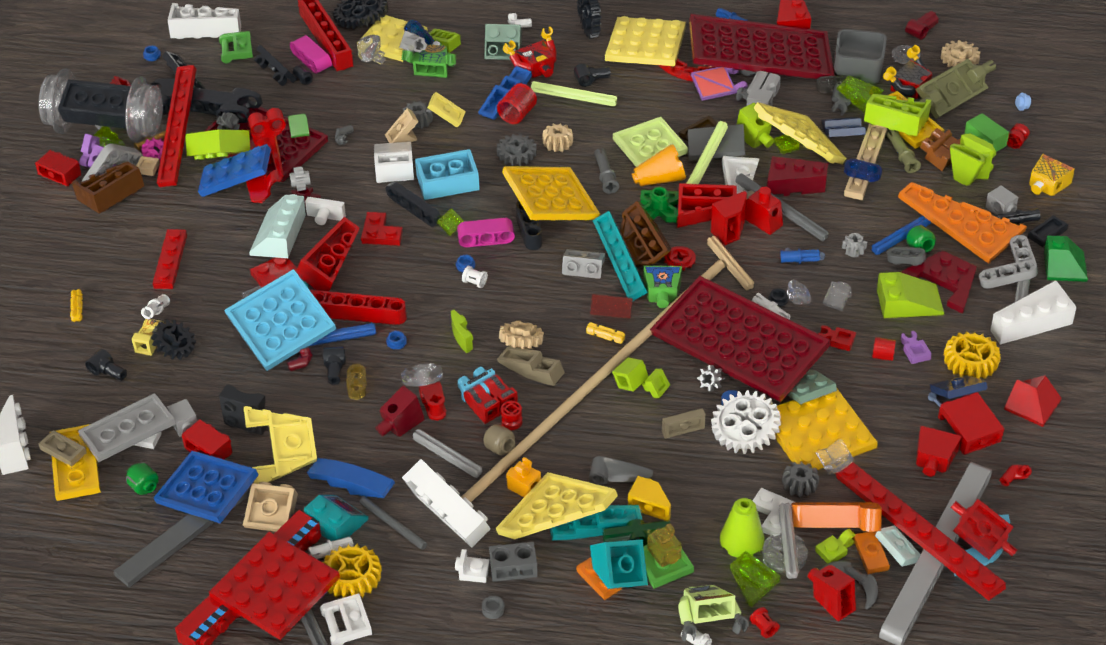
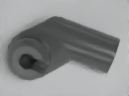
M349 124L336 129L335 141L337 144L345 145L348 142L345 138H347L346 135L353 133L352 125Z

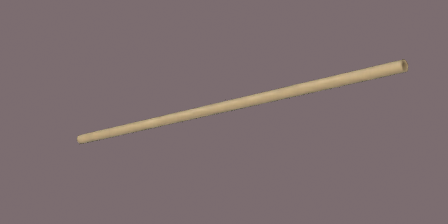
M718 260L701 276L711 281L725 267V264ZM679 297L463 494L461 498L465 497L472 502L643 344L652 335L650 329Z

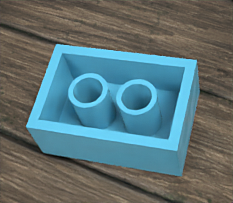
M470 149L415 159L416 176L424 200L479 190V173Z

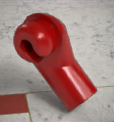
M1012 465L1002 475L1000 483L1004 486H1009L1015 479H1026L1031 475L1032 469L1029 465Z

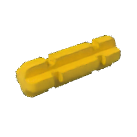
M73 289L71 291L72 311L70 312V317L73 322H80L82 320L81 300L83 299V294L80 289Z
M592 322L586 328L587 334L593 336L597 334L596 337L609 341L614 340V342L622 344L625 340L624 332H615V329L602 325L598 327V324Z

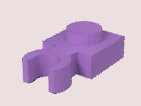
M85 134L81 148L83 155L80 158L79 165L91 167L87 165L89 155L94 144L100 145L99 137Z
M911 331V338L906 337L904 333L901 334V343L904 345L903 351L911 364L931 360L930 350L923 340L917 341V333L915 331Z

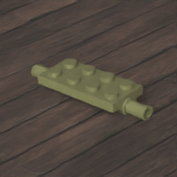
M968 58L919 86L916 91L922 99L918 102H926V99L932 100L930 112L935 119H938L987 90L989 87L985 83L986 74L994 71L996 64L989 66L994 61L988 60L982 65H975Z

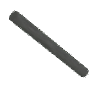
M363 496L360 499L361 505L419 549L424 550L427 547V543L367 497Z

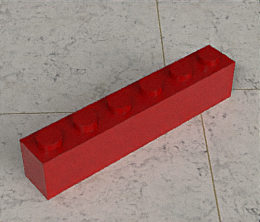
M298 0L300 16L321 48L331 58L332 65L336 71L353 67L351 48L319 0Z

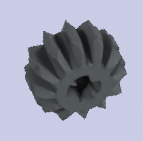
M413 101L412 104L407 103V106L403 108V112L408 108L415 114L418 120L414 127L415 130L417 128L429 127V124L432 123L433 111L427 108V102Z
M802 461L800 464L793 462L791 466H786L782 475L784 490L789 491L791 496L797 494L799 498L802 495L809 497L811 493H815L820 480L817 468H812L811 463L804 465Z

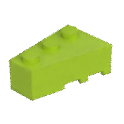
M872 94L867 101L864 121L872 125H879L889 130L917 136L929 118L932 100L926 99V102H916L914 98L909 97L907 101L897 100V96Z
M212 130L186 134V154L189 157H194V160L228 157L229 154H239L250 150L249 130Z

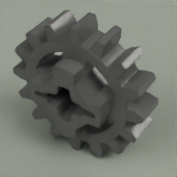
M512 134L511 137L506 135L505 140L500 139V143H497V156L500 161L504 160V164L511 163V166L515 164L521 166L523 162L528 164V160L533 161L534 156L537 155V144L534 143V139H529L528 135L522 137V134H519V136Z

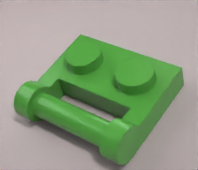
M250 31L220 35L219 42L222 46L221 61L223 63H230L231 60L253 58ZM230 42H233L234 51H229L228 44Z

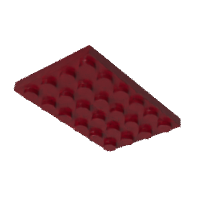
M263 107L249 108L250 115L259 112L266 116L268 111ZM284 117L286 127L276 136L284 175L281 182L290 177L289 173H294V168L301 167L328 142V135L309 128V136L291 138L288 118ZM215 121L205 131L219 130L217 129L219 124ZM237 123L240 125L238 130H249L250 140L253 139L249 123ZM229 154L227 158L233 157L237 154ZM274 162L268 165L267 176L270 172L276 170Z

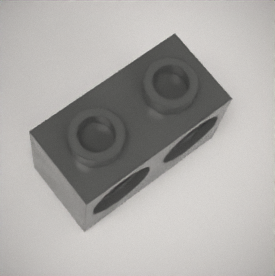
M534 542L489 547L492 582L537 577Z

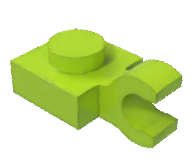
M847 529L838 539L832 535L815 547V552L827 564L838 561L847 555V548L855 543L852 539L855 537V534L850 529Z

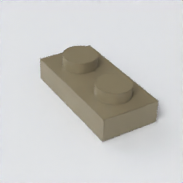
M703 408L663 418L662 434L664 438L704 429L706 414Z
M54 430L38 443L40 450L71 467L87 453L84 446Z

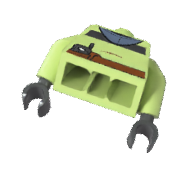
M715 585L684 589V596L681 597L678 605L681 624L684 625L681 635L683 641H686L687 634L692 635L693 641L695 640L697 628L691 624L692 622L696 624L734 618L733 632L739 634L741 628L746 632L749 620L740 615L742 612L736 602L735 595Z

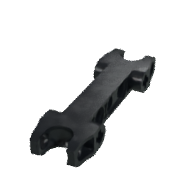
M175 79L154 80L151 83L154 93H144L141 95L143 98L142 106L155 113H168ZM193 88L190 111L212 114L217 117L222 116L223 112L233 113L239 118L238 123H247L250 116L249 108H259L263 102L260 94L245 88H235L232 92ZM249 97L255 98L257 102L249 100ZM146 100L152 101L153 105L147 103Z

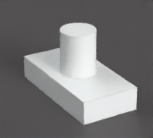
M307 197L305 201L307 216L315 217V222L318 225H324L327 219L340 221L343 217H346L344 202Z

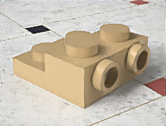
M268 482L252 483L243 522L244 528L276 532L291 518V514L294 515L298 496L295 488L287 484H281L279 487L272 486Z

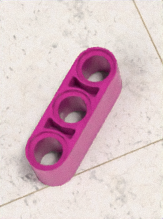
M307 35L290 42L292 53L315 74L332 66L329 55Z
M508 218L465 221L457 227L459 244L463 247L507 244L515 238L513 223Z

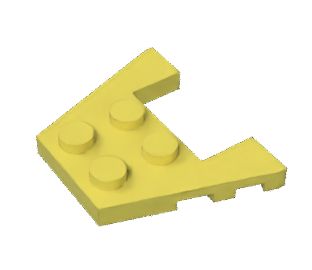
M248 406L244 407L246 428L269 425L274 459L273 465L252 467L259 474L254 480V484H259V482L270 483L317 461L311 418L286 413H272L270 410L265 409L261 411Z

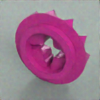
M154 137L151 140L146 139V142L142 144V155L144 157L159 158L160 162L164 141L161 138L155 140ZM154 147L160 149L159 153L154 149Z

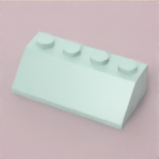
M295 194L285 195L268 209L249 252L250 256L289 257L306 216L304 196H297Z

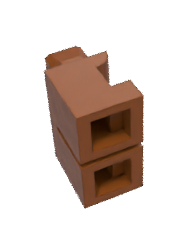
M936 128L932 132L930 139L927 137L923 140L920 148L927 152L925 159L943 171L951 164L950 145L960 144L961 138L959 140L954 138L949 129L944 133Z

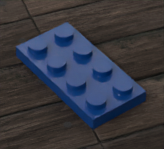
M268 144L257 146L252 150L241 152L230 158H224L214 164H208L203 168L198 193L204 197L266 174L271 148Z

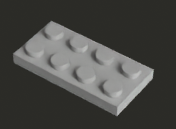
M154 393L78 430L94 457L100 462L176 423L174 417Z

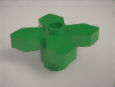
M655 187L653 190H641L640 203L644 205L643 208L652 219L660 216L665 222H678V209L674 207L678 205V191H667L663 187Z

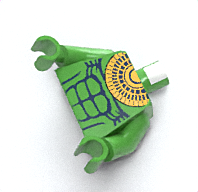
M435 41L432 45L427 44L426 49L420 53L403 50L401 60H406L413 64L414 75L447 78L448 66L454 67L456 65V54L447 52L446 46H442L440 42Z

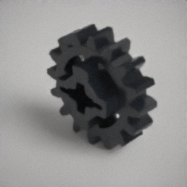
M166 319L164 323L160 321L154 327L151 339L154 340L152 345L158 346L157 352H164V357L170 355L171 360H173L177 356L181 360L183 356L187 358L195 348L196 340L193 339L195 334L189 333L190 328H184L183 322L177 324L176 320L173 319L172 323H170Z

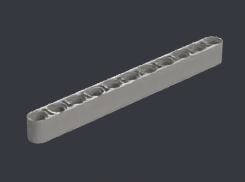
M970 462L936 525L937 529L956 544L960 536L953 532V530L959 523L961 516L950 507L957 501L967 509L977 499L980 500L992 475V469ZM923 549L879 634V638L895 645L904 644L945 566L925 549Z

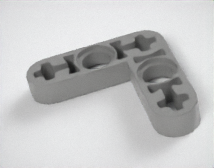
M108 144L102 149L82 181L88 180L89 175L95 174L96 177L106 173V169L113 167L114 164L119 165L130 162L136 166L143 155L135 148Z
M1017 235L1010 240L1015 263L986 269L979 274L980 285L983 288H994L1037 276V263L1026 236ZM1028 255L1027 258H1019L1020 256ZM1009 272L1013 273L1012 275H1009V276H1005V275H1004L1005 273H1009Z

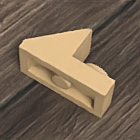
M407 108L387 131L385 136L389 143L414 142L417 140L412 129L418 123V120L412 110Z

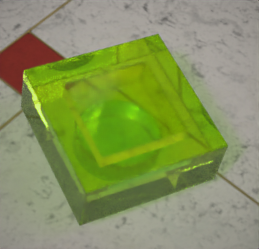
M782 135L774 138V144L782 154L799 149V142L791 136Z
M452 208L437 221L449 236L457 230L460 223L465 222Z

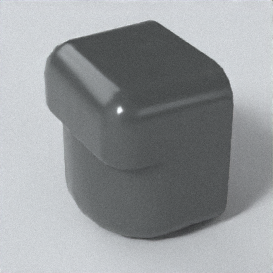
M854 29L839 31L834 61L835 73L842 77L860 78L862 84H877L882 77L887 41L886 35L880 32Z

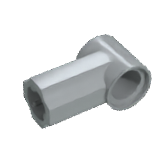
M404 31L399 48L413 51V53L414 51L420 53L426 49L427 44L425 43V38Z

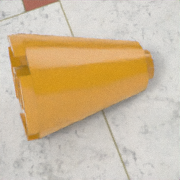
M673 144L667 146L635 167L634 173L631 174L634 183H638L639 186L684 180L686 178L682 162L678 158L679 154Z

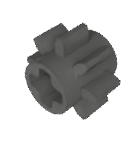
M223 112L222 116H219L216 121L219 124L217 129L238 130L240 127L237 124L239 118L233 113Z

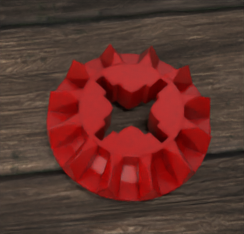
M684 246L672 247L670 252L664 256L665 263L668 266H682L683 271L685 268L691 269L692 264H695L696 261L695 253L690 248Z

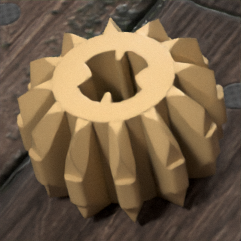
M553 123L552 126H547L542 134L544 147H547L548 151L554 150L555 153L557 151L563 153V150H569L573 143L572 129L568 128V125L562 126L561 123L559 125Z

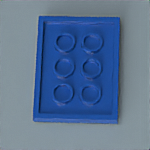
M191 451L154 496V500L157 504L221 524L259 474L254 468Z

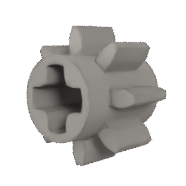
M303 166L294 168V173H289L291 187H297V191L306 190V185H310L309 171H303Z
M858 233L846 235L845 241L842 242V249H846L845 254L850 257L863 255L864 250L867 248V241H863L864 236Z
M708 365V370L705 368L700 369L702 374L700 377H697L701 382L700 387H708L709 392L714 391V386L721 388L720 383L725 379L720 373L722 369L714 370V365Z

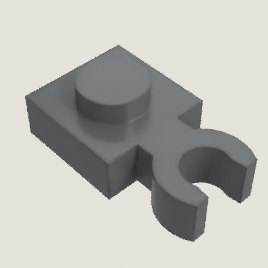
M836 84L831 101L835 102L831 108L832 112L839 108L841 110L840 115H844L847 107L851 104L853 90Z

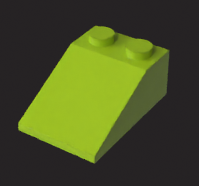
M901 272L879 273L877 294L883 318L944 315L936 284Z

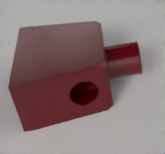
M403 385L380 408L383 421L375 428L383 437L390 431L397 437H401L423 422L425 418L418 397Z

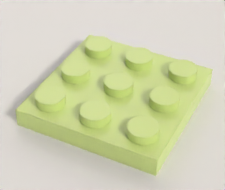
M662 117L613 133V140L636 167L672 144L679 154L678 157L688 154V147Z

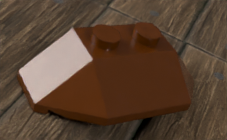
M638 201L622 212L623 220L620 226V233L636 267L655 264L670 252L672 248L658 225Z

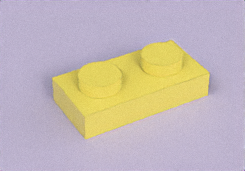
M437 92L432 95L427 107L455 127L461 124L466 112Z

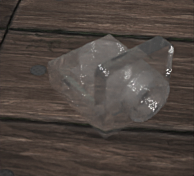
M832 281L823 304L843 311L848 297L852 295L851 287L845 282L838 281L837 283Z

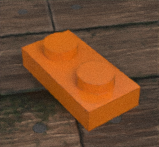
M591 557L576 566L579 575L604 600L622 590V588L608 589L592 568Z

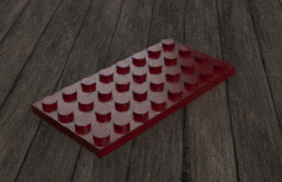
M690 14L689 24L693 64L749 70L752 72L764 71L769 74L829 81L834 79L835 75L827 31Z
M699 276L650 329L653 336L709 365H714L716 369H722V372L779 402L788 395L831 345L829 339L702 276Z

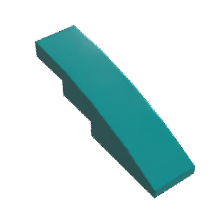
M609 505L604 511L550 528L552 541L596 537L603 535L602 528L625 526L633 519H643L639 505Z

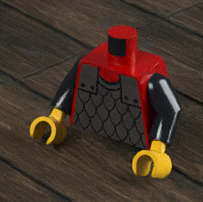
M917 45L909 48L906 53L914 61H908L898 72H896L894 67L890 66L883 74L885 80L891 81L890 91H898L903 96L914 99L920 98L916 89L931 80L933 75L926 68L921 57H918L920 48Z

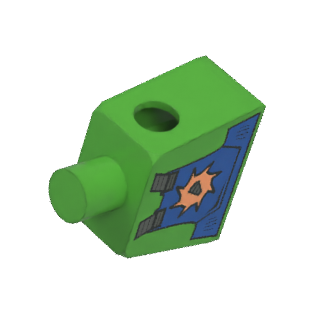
M644 266L643 282L648 291L646 294L649 302H657L659 308H666L669 303H672L678 297L682 266Z

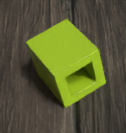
M629 357L612 371L618 388L633 392L649 377L643 360Z

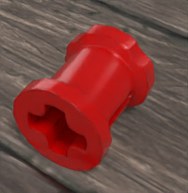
M765 607L755 610L749 618V621L760 629L761 635L766 639L772 637L780 628L779 623L773 621L768 615V610Z

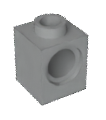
M1001 185L988 193L985 208L995 215L1016 212L1018 196Z
M187 399L167 406V410L175 419L176 424L173 427L179 437H181L182 433L197 422L196 414Z

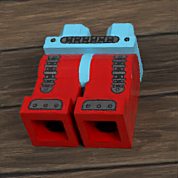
M479 367L473 372V379L470 380L467 376H463L457 380L462 400L468 404L484 424L500 416L501 406L507 400L518 402V392L513 387L509 388L495 374L492 368L485 370L483 367ZM492 410V414L488 415V411Z

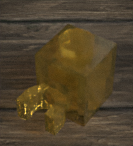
M670 523L648 535L647 550L661 567L674 564L681 559L682 544L675 537V529Z

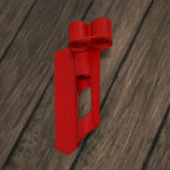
M279 108L269 109L266 116L256 112L248 117L253 138L250 140V150L257 146L268 144L271 148L268 165L274 162L276 170L270 172L267 178L266 174L246 181L250 199L253 203H263L271 195V186L277 181L280 183L284 177L276 136L285 129L286 123L283 113Z

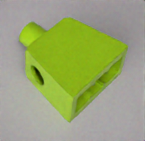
M753 102L740 109L736 125H744L745 142L752 148L762 144L769 148L775 141L769 135L772 124L758 117V113L754 109L756 104Z

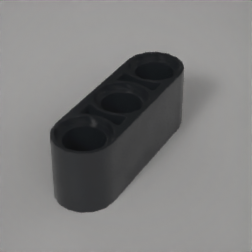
M517 201L516 221L525 247L529 250H537L542 246V229L539 220H530L520 201Z

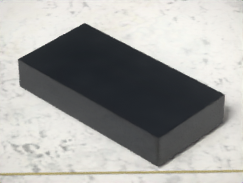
M1052 215L1028 232L1027 238L1044 247L1047 236L1061 235L1068 229V224Z

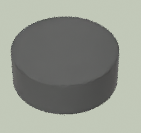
M489 596L482 601V613L485 617L497 619L504 614L505 605L502 598Z

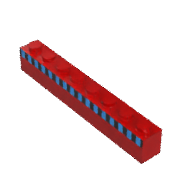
M298 510L274 535L305 552L308 547L317 543L320 539L319 521ZM209 595L175 627L178 642L183 645H211L221 633L228 629L229 625L236 618L241 616L210 598Z

